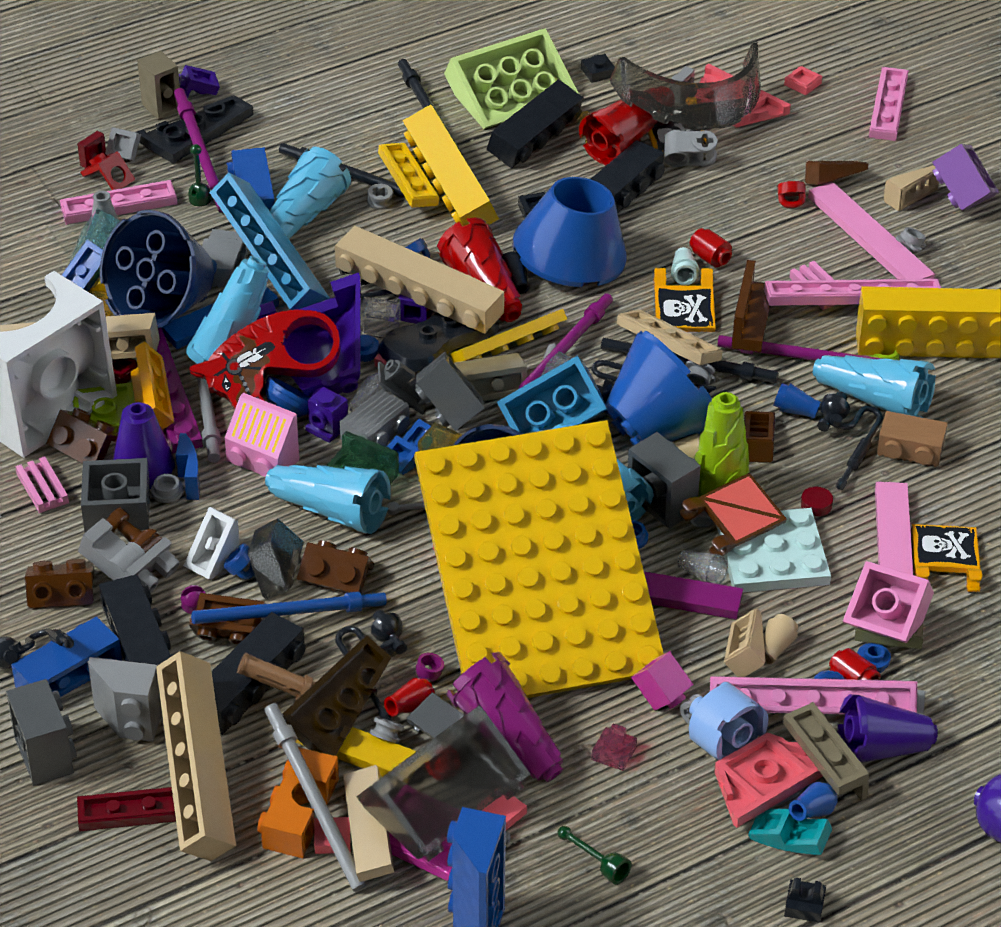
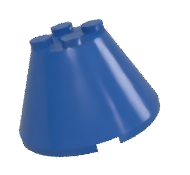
M640 331L634 338L606 401L608 410L605 413L613 420L611 424L622 436L627 433L631 437L630 442L633 446L656 432L673 442L704 431L708 405L712 401V397L704 386L697 388L686 376L691 371L664 343L648 331Z

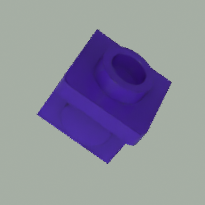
M185 65L182 73L179 74L180 88L185 90L187 98L191 90L199 94L217 95L220 89L218 79L213 71Z

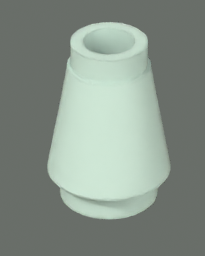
M682 247L675 252L671 276L681 285H690L698 278L700 268L691 250Z

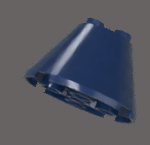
M141 210L137 211V214L130 218L121 220L110 233L101 256L100 283L105 284L108 299L105 301L115 316L155 313L159 329L174 321L197 303L206 300L214 281V274L217 271V263L175 218L160 211Z

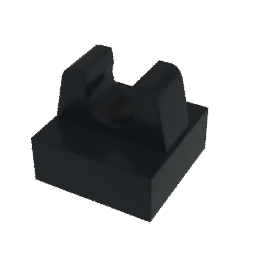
M801 878L790 879L784 917L820 923L826 885H822L820 881L810 883L801 881Z

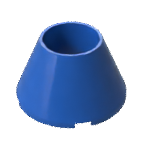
M566 177L556 181L520 223L513 236V251L517 250L521 256L522 264L539 277L561 285L582 287L583 283L598 282V286L610 283L622 274L627 261L626 248L614 197L604 185L587 178Z

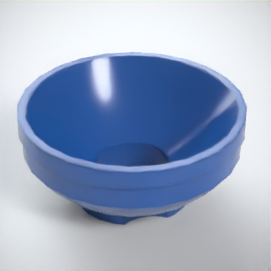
M268 376L264 385L268 403L297 414V417L309 414V396L275 377Z

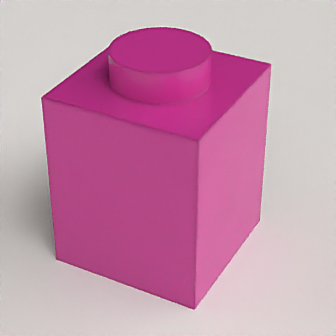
M670 651L653 659L631 677L654 711L666 705L669 709L674 708L686 699L684 692L694 685Z

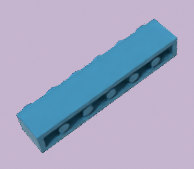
M228 172L209 193L251 254L266 262L265 267L269 271L268 278L289 309H301L330 299L251 184Z

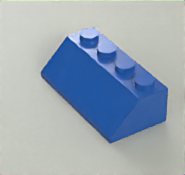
M462 807L458 820L451 821L447 834V842L452 843L447 860V865L452 867L448 879V889L453 890L449 899L448 912L453 913V927H499L505 911L506 816Z

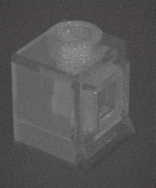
M364 297L361 306V335L365 334L383 339L391 330L399 328L401 323V303L399 298L384 300Z

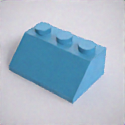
M578 355L497 401L510 428L523 434L550 430L558 424L581 425L608 410L599 388L585 363Z

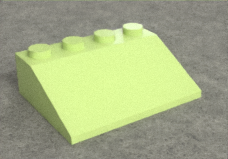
M546 28L450 59L444 72L455 97L484 130L502 124L558 79L578 93Z

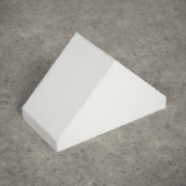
M209 507L183 566L212 580L224 569V562L227 557L240 545L238 520L213 507Z

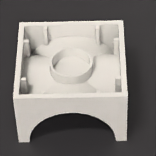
M55 271L44 276L46 287L53 292L56 298L51 311L44 318L30 326L18 330L0 332V442L23 458L46 444L60 409L73 411L75 408L72 402L74 396L78 397L79 409L89 413L92 412V405H94L96 399L102 397L114 398L117 396L104 303ZM99 386L105 389L104 391L81 393L77 390ZM104 400L98 402L95 405V409L102 406L104 404Z

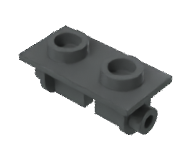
M391 359L386 365L378 362V382L386 392H391L399 399H402L404 403L407 402L409 408H413L423 415L424 401L415 390L416 378L410 382L415 377V372L399 360L394 361Z

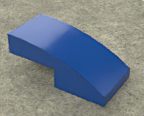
M418 418L403 438L397 435L380 454L378 460L404 475L416 467L415 452L435 449L445 437L440 430Z
M180 433L176 451L178 477L185 479L186 499L199 500L200 480L197 454L188 435Z

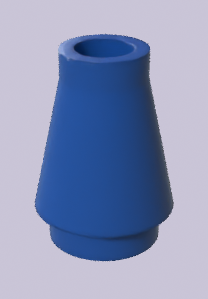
M782 383L773 406L780 408L779 412L808 416L815 419L821 401L812 398L791 383L790 385Z
M814 782L796 800L789 804V813L797 821L830 815L837 805V794L829 784Z

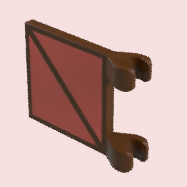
M750 473L700 497H691L684 500L682 503L684 509H681L679 512L685 521H690L705 510L724 535L715 537L712 540L713 547L709 549V552L715 559L725 556L733 548L786 523L787 520Z

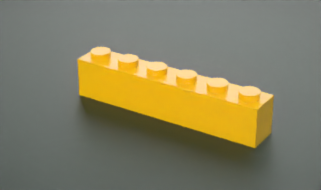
M429 105L404 119L403 123L408 131L403 134L411 148L415 145L417 146L413 148V151L419 162L426 161L422 166L429 179L436 178L432 180V183L438 194L442 195L445 193L441 198L448 211L455 210V212L451 213L455 223L460 222L462 226L469 224L466 218L474 217L482 218L488 225L499 220L489 198L433 106Z

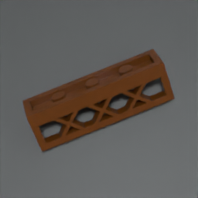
M747 260L734 316L731 348L761 352L771 306H769L764 292L765 283L754 281L756 261Z

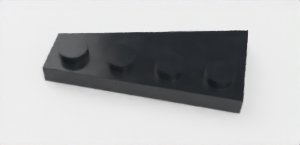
M233 95L203 106L204 111L196 112L195 119L204 143L207 144L254 115L253 106ZM182 119L170 124L167 121L156 124V129L146 132L144 129L136 132L141 134L140 144L173 164L191 153L190 148L193 143L185 121Z

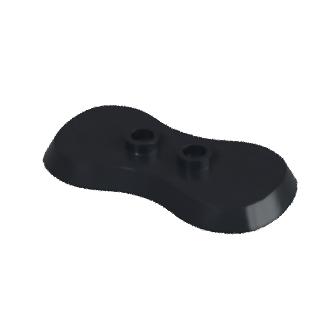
M436 312L433 316L420 323L391 330L380 342L378 352L387 362L391 359L394 361L399 360L413 372H420L444 352L449 355L458 348L493 337L499 330V324L496 321L484 334Z

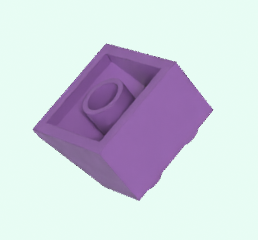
M960 144L932 162L935 166V169L932 171L939 183H945L950 193L947 196L955 208L960 207L961 210H968L1000 193L971 145Z

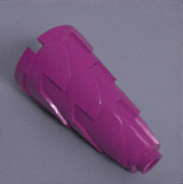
M501 652L492 653L493 658L496 660L495 662L490 663L486 657L476 662L454 681L453 686L457 689V693L448 689L446 695L455 707H459L503 749L507 750L532 778H536L538 781L545 779L548 783L563 771V768L560 766L563 763V758L560 756L561 751L542 725V721L509 667L510 663Z

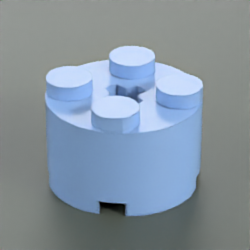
M723 682L704 697H697L689 708V712L692 714L689 722L690 739L718 761L757 739L758 735H764L767 731V711L729 682Z

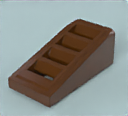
M862 161L806 162L805 182L814 185L825 184L868 170L869 164Z
M746 411L744 414L749 462L770 463L773 461L775 413Z

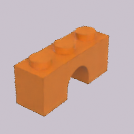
M298 747L326 805H328L339 781L338 757ZM289 760L285 763L283 780L280 786L276 785L273 788L268 811H263L260 815L257 831L261 833L263 849L303 858L314 835V809L301 806L302 804L309 803Z

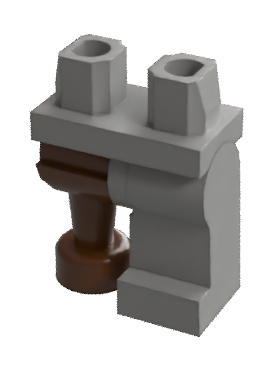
M119 507L106 520L102 518L83 534L78 552L112 580L138 574L142 586L148 585L151 593L159 583V580L151 573L154 569L165 578H169L178 568L179 561L169 551L172 542L166 537L162 538L156 530L146 529L140 531L128 522L129 514ZM120 532L129 542L126 544L115 533Z

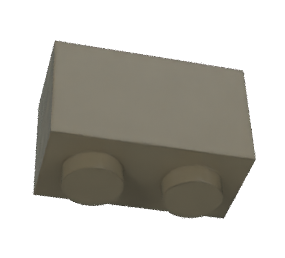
M162 51L138 59L142 105L158 120L177 113L178 103L174 91L180 88L178 66Z

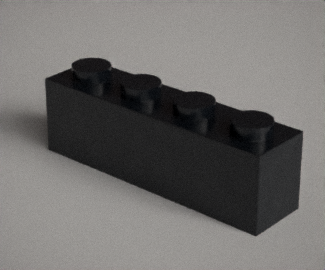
M558 79L496 127L491 133L486 150L511 169L519 162H526L534 150L537 148L539 150L542 149L553 135L558 136L568 123H574L578 120L582 113L580 108L584 97Z
M636 140L594 175L591 180L604 185L610 190L615 200L617 213H619L622 209L627 208L637 196L643 194L652 183L663 176L665 166L663 165L664 152Z
M138 574L99 584L102 608L111 631L120 640L123 661L155 664L158 666L175 655H170L169 650H171L169 636L166 630L160 631L159 627H162L158 609H151L152 597L148 585L142 586Z
M271 612L211 671L221 735L232 725H236L241 720L243 714L253 704L258 703L270 687L258 680L237 673L239 663L245 652L287 670L294 662H298L305 653L304 628Z

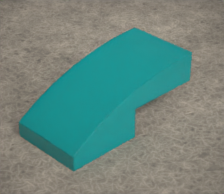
M768 809L756 816L748 835L751 840L776 849L802 854L822 855L832 832V826L828 819H804L797 821L792 818L789 809Z

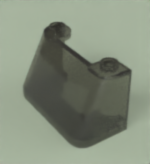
M479 705L358 794L356 798L363 808L417 860L425 857L427 861H430L445 849L442 842L447 839L451 821L458 820L462 807L482 811L502 795L507 800L524 788L521 781L528 777L530 772L481 705Z

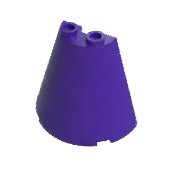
M359 272L330 282L335 295L334 298L299 309L317 311L328 316L336 325L340 337V355L330 371L312 378L291 376L302 392L309 397H312L322 387L337 394L342 392L350 393L358 388L357 381L361 374V278ZM273 301L260 305L261 311L257 320L277 313ZM309 324L296 328L289 335L288 339H284L283 345H285L287 353L294 360L304 364H314L328 356L333 346V339L324 328Z

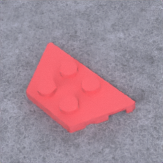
M709 63L705 67V74L701 77L699 89H697L694 96L696 97L699 109L735 127L790 114L791 104Z
M768 732L715 762V775L733 825L736 828L823 777L797 742H788L783 737Z

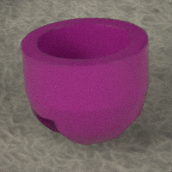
M190 585L182 591L180 599L183 611L189 614L192 611H196L200 593H206L202 587Z
M434 653L421 654L416 664L417 676L420 679L424 678L431 682L436 681L441 676L444 668L443 659Z

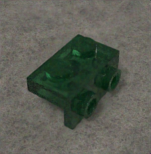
M345 431L342 435V449L326 466L345 469V466L381 470L388 475L391 485L399 476V454L389 447Z

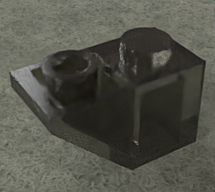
M278 518L255 530L248 550V556L262 597L266 600L279 594H285L290 590L294 583L293 577L296 567L301 560L300 554L304 545V541Z

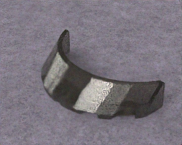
M758 42L751 44L742 64L744 69L735 76L722 81L691 83L673 80L652 73L631 62L626 57H619L611 75L610 83L623 102L630 107L634 103L649 112L653 119L668 124L670 120L681 123L685 129L712 130L713 128L722 129L739 123L745 115L751 113L760 97L761 78Z

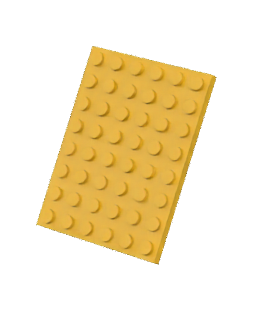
M607 420L415 452V464L461 675L484 657L490 663L495 662L496 660L493 658L492 653L501 652L510 663L509 667L519 681L526 697L532 698L631 680L633 675L653 659L664 654Z

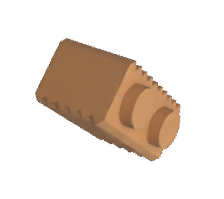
M886 411L879 434L877 454L879 456L884 455L885 457L897 458L898 460L902 458L904 461H915L916 464L920 463L937 467L939 466L945 443L948 423Z

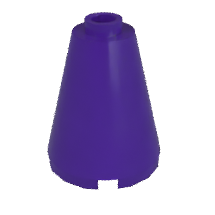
M136 402L126 406L122 411L113 460L147 458L151 489L154 480L158 476L172 474L173 469H175V459L152 407L145 403Z
M849 694L845 697L840 707L839 713H845L844 724H837V733L861 763L925 752L937 741V726L933 724L932 719L928 716L855 694Z

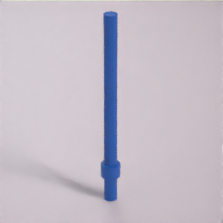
M360 592L345 593L342 597L192 611L191 619L193 624L264 618L271 612L278 616L335 610L358 612L362 611V608L385 606L387 598L384 592L363 595Z

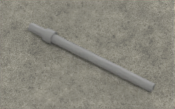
M197 377L204 425L202 442L207 448L208 460L215 463L220 460V430L216 427L212 393L209 391L207 381Z
M276 703L268 705L264 711L274 729L273 737L278 747L284 749L353 892L363 889L366 884L364 881L359 882L355 861L296 744L298 738L293 727L287 725Z

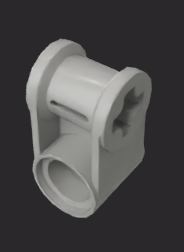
M672 130L665 134L664 161L671 167L711 166L717 158L715 150L718 143L717 136L711 131ZM704 138H706V144H703ZM703 153H706L705 160L703 159Z

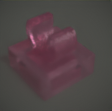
M613 723L611 729L605 727L592 750L591 760L624 771L637 748V738L627 735L625 727Z

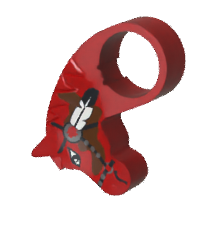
M299 309L277 312L256 320L233 334L214 351L208 361L192 365L189 370L192 376L205 379L210 393H216L226 398L235 410L238 400L243 393L265 401L262 397L265 392L264 385L267 375L312 378L330 371L340 355L339 332L334 322L321 312ZM303 325L320 326L333 339L330 353L320 362L314 364L300 363L287 353L285 345H283L284 339H288L289 335L296 328Z

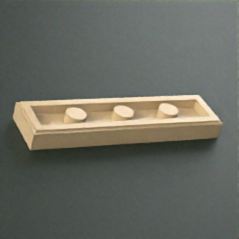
M640 309L618 314L617 325L635 334L640 331H648L664 343L672 352L698 365L722 359L723 350Z
M377 765L343 774L355 869L359 882L395 873L381 776Z

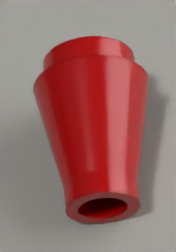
M412 678L391 696L385 698V710L390 716L413 712L432 692L435 694L434 688L424 678Z

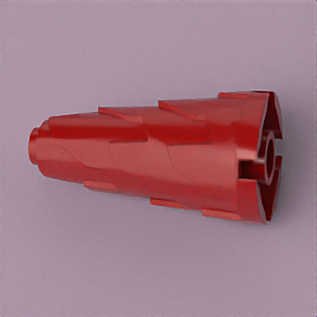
M663 85L657 88L652 87L628 99H621L603 109L590 113L582 119L579 125L580 139L585 136L587 143L583 145L584 149L594 160L606 166L636 140L641 141V138L654 127L655 123L672 110L674 105L673 92Z
M476 217L466 218L469 224L462 226L460 222L455 223L444 232L437 244V248L440 253H437L441 260L448 267L503 290L504 313L499 320L502 322L517 320L521 315L523 305L519 300L520 295L511 280L512 274L502 258L503 252L493 235L491 227L485 220Z

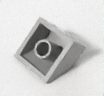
M90 657L88 666L96 711L119 738L153 742L162 715L157 665Z

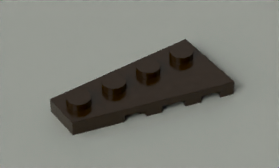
M368 635L282 713L287 725L293 727L298 740L309 750L333 756L337 755L392 657Z

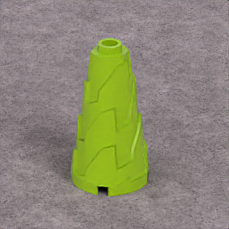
M722 392L716 395L708 405L704 431L700 435L698 452L694 456L697 463L701 465L698 497L750 473L744 408L741 407L738 397L730 392Z

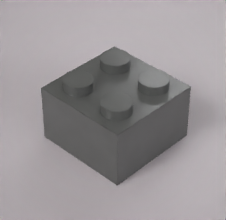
M446 352L416 374V392L426 404L430 401L436 407L435 415L445 428L451 425L456 431L485 408L483 398Z
M656 432L629 448L628 469L632 468L653 489L651 504L645 500L641 505L647 512L669 529L683 521L684 519L679 513L681 509H684L682 507L683 501L691 497H698L701 465L677 448L673 442Z
M147 458L83 461L81 510L84 532L86 533L102 518L106 520L119 507L129 514L128 522L139 530L149 529L150 480Z
M47 679L7 690L6 695L14 739L33 786L73 774L72 759L77 758V753L72 738H68V736L73 735V728L69 716H62L60 712L63 711V705L59 692L57 690L51 691Z

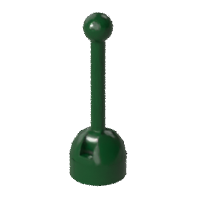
M194 144L190 148V152L194 157L196 183L190 186L188 197L190 204L205 206L211 202V194L209 193V186L201 182L199 154L202 149L198 144Z
M561 826L558 829L557 834L560 839H568L601 862V874L608 881L618 885L626 879L632 867V863L628 858L616 852L608 853L604 856L573 835L568 826Z

